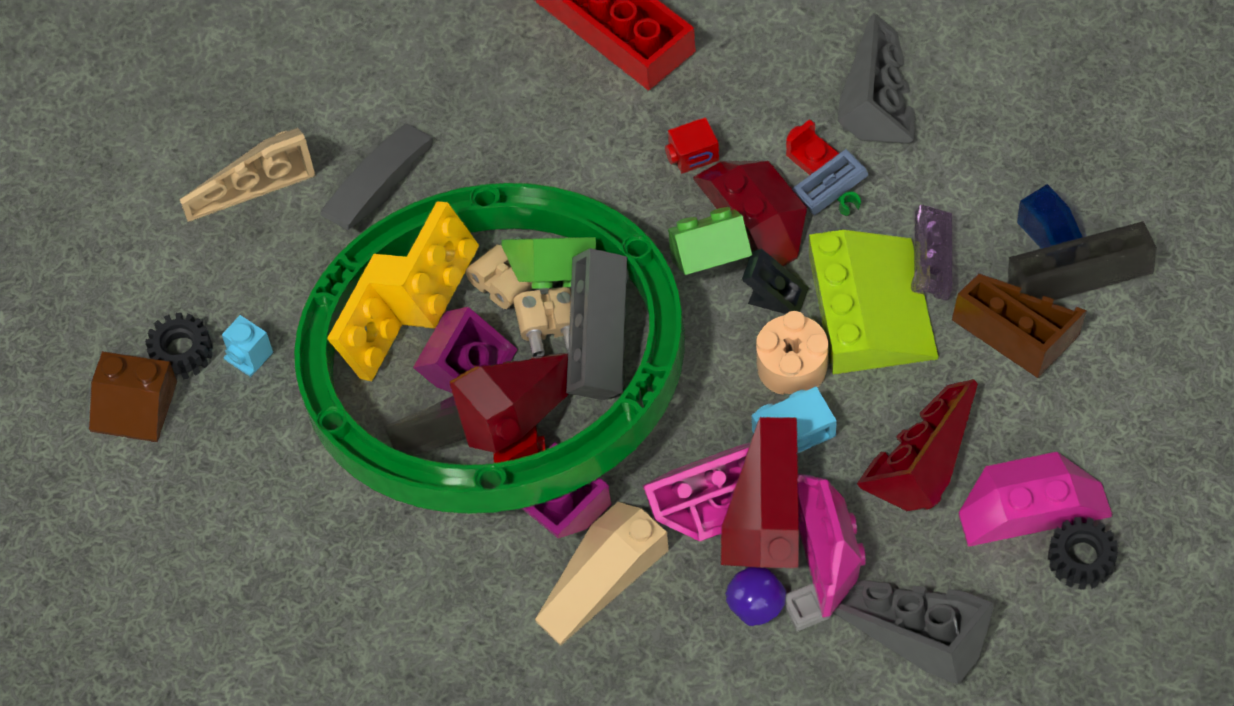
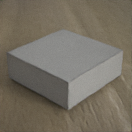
M813 583L786 594L784 608L796 632L831 618V615L829 617H822Z

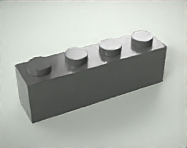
M590 248L572 258L567 370L568 394L606 400L622 393L625 381L623 353L626 349L624 320L627 316V304L625 303V294L629 279V273L626 269L627 256Z

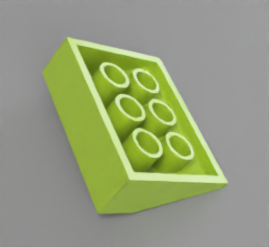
M851 230L809 234V260L823 329L828 339V354L833 375L938 359L912 238Z

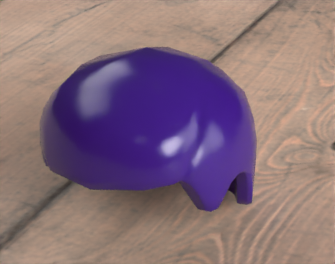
M748 567L735 574L727 585L725 596L731 611L746 625L755 626L766 624L778 616L785 605L786 590L780 580L769 569Z

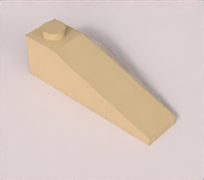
M299 128L280 132L276 136L264 140L182 197L180 202L187 221L195 220L314 177L315 172L303 133Z

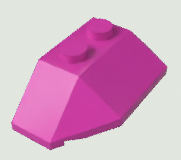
M750 443L730 448L670 470L643 485L654 520L698 541L721 534V526L730 505Z
M1058 452L985 466L958 514L968 547L1056 529L1057 527L1061 528L1062 523L1067 520L1072 525L1076 517H1081V523L1087 522V517L1094 520L1112 517L1102 483Z
M798 474L799 533L822 617H829L858 581L860 567L865 565L866 561L865 550L862 543H857L855 537L857 533L856 518L854 513L848 512L842 495L827 479Z

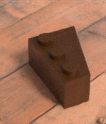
M978 274L958 293L952 321L1039 378L1080 335L1087 310L1076 307L1073 311L1053 304L1054 299L1043 295L1041 300L1021 293L1022 288Z

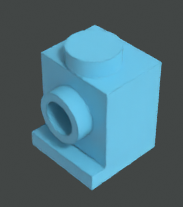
M241 315L222 334L227 348L224 360L250 377L273 353L267 332Z

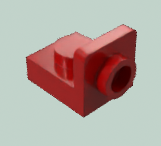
M811 119L802 126L794 127L786 139V156L809 175L839 154L815 134V123Z

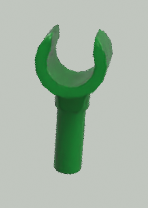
M846 192L837 198L840 202L839 211L844 216H849L850 209L845 204L846 202L853 203L858 210L860 208L861 199L855 192Z

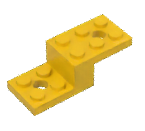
M436 202L407 257L373 254L327 338L360 379L373 381L402 325L436 328L460 284L466 268L479 247L477 241L448 202Z

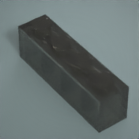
M1144 221L1009 257L1008 284L1022 288L1021 293L1041 300L1043 295L1057 300L1153 274L1157 247Z

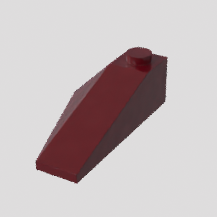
M975 379L947 385L919 413L923 421L913 425L908 430L903 429L896 436L901 444L889 456L886 452L881 451L873 459L857 482L860 489L905 511L928 510L935 507L941 501V495L951 481L978 386Z

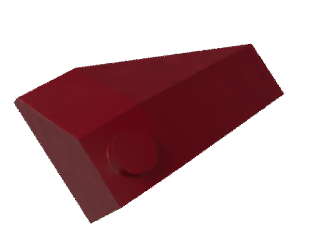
M568 353L533 357L523 361H506L503 364L479 365L449 381L468 446L497 453L524 437L569 395L567 393Z
M759 417L730 505L721 526V565L798 568L797 418Z

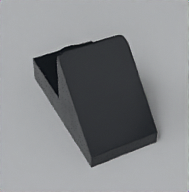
M763 249L752 251V256H750L741 279L753 289L748 304L783 314L790 311L800 312L808 287Z

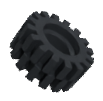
M176 313V319L171 320L170 315L164 316L166 321L164 324L159 320L154 323L156 331L149 329L147 333L149 339H146L145 342L150 359L170 362L176 379L178 374H181L183 380L189 378L188 372L193 371L195 376L199 374V366L207 367V358L211 359L213 355L211 350L213 345L206 326L203 325L199 318L195 320L193 315L187 313L184 319L182 313ZM188 338L192 341L191 348L185 353L179 355L167 353L168 345L175 339Z
M1081 517L1074 518L1072 525L1067 520L1062 523L1061 529L1059 527L1056 528L1053 537H1051L1048 551L1049 567L1051 572L1056 570L1055 577L1059 581L1065 578L1066 586L1071 588L1073 583L1079 584L1078 589L1085 590L1086 584H1090L1091 589L1096 588L1099 581L1105 583L1108 580L1109 574L1112 575L1115 568L1118 543L1117 540L1113 541L1114 533L1111 529L1105 533L1106 525L1102 522H1099L1097 527L1093 526V518L1087 517L1086 524L1081 523ZM1076 543H1086L1095 549L1097 559L1091 564H1080L1070 558L1068 550Z

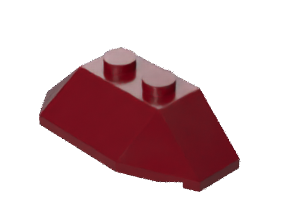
M720 161L693 177V180L716 209L730 207L731 210L735 209L743 216L751 252L763 249L782 266L798 258L807 207L769 161Z

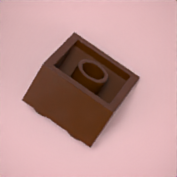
M102 351L91 382L90 432L158 442L178 382L170 362Z

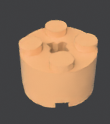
M790 311L786 315L768 322L757 336L758 375L768 389L782 395L784 393L793 394L799 390L807 391L813 387H819L824 381L828 368V339L825 331L817 322L805 317L801 312Z

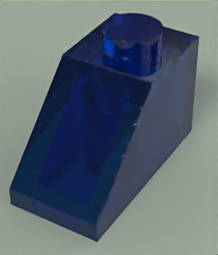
M1048 184L1020 201L1017 223L1060 270L1088 253V248L1070 207Z

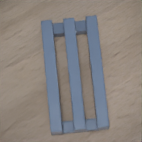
M845 149L792 188V190L815 216L866 178L868 173L866 168ZM848 162L850 163V164H848L846 167H844L842 170H840L838 173H836V174L834 175V173H835L836 171H838L840 168H842V167H843L844 165H846ZM821 182H823V184H821L819 187H817V188H816L815 190H813L811 193H809L808 195L806 194V193H808L809 191H811L813 188H815L817 185H819Z

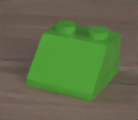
M723 207L711 211L710 217L697 220V217L684 218L676 222L677 226L668 228L671 260L684 275L752 256L743 216L735 209L731 210L730 207Z
M596 237L502 240V248L518 282H531L532 289L553 288V281H563V287H571L572 258L590 248L596 249Z

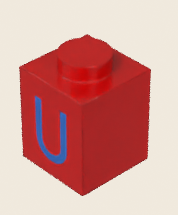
M706 117L668 130L669 144L665 145V152L671 165L677 163L681 174L719 161V143Z

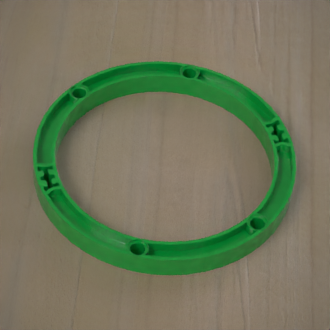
M524 183L483 184L439 193L401 208L370 226L334 258L315 284L303 308L296 332L294 349L295 373L299 391L315 433L335 461L355 479L387 497L419 508L452 513H494L529 507L571 493L596 480L631 454L652 432L665 413L675 393L685 354V330L679 292L670 267L653 241L624 215L597 200L557 187ZM437 201L448 202L470 233L496 229H528L549 232L568 238L596 237V250L627 256L626 269L628 270L629 278L638 289L649 314V333L646 349L638 370L621 397L606 413L572 438L539 453L511 461L476 465L446 464L407 455L385 445L360 427L347 413L338 399L333 379L336 349L327 338L373 254L407 257Z

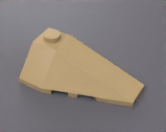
M617 502L590 526L537 615L535 622L561 646L669 551L667 532L641 508Z

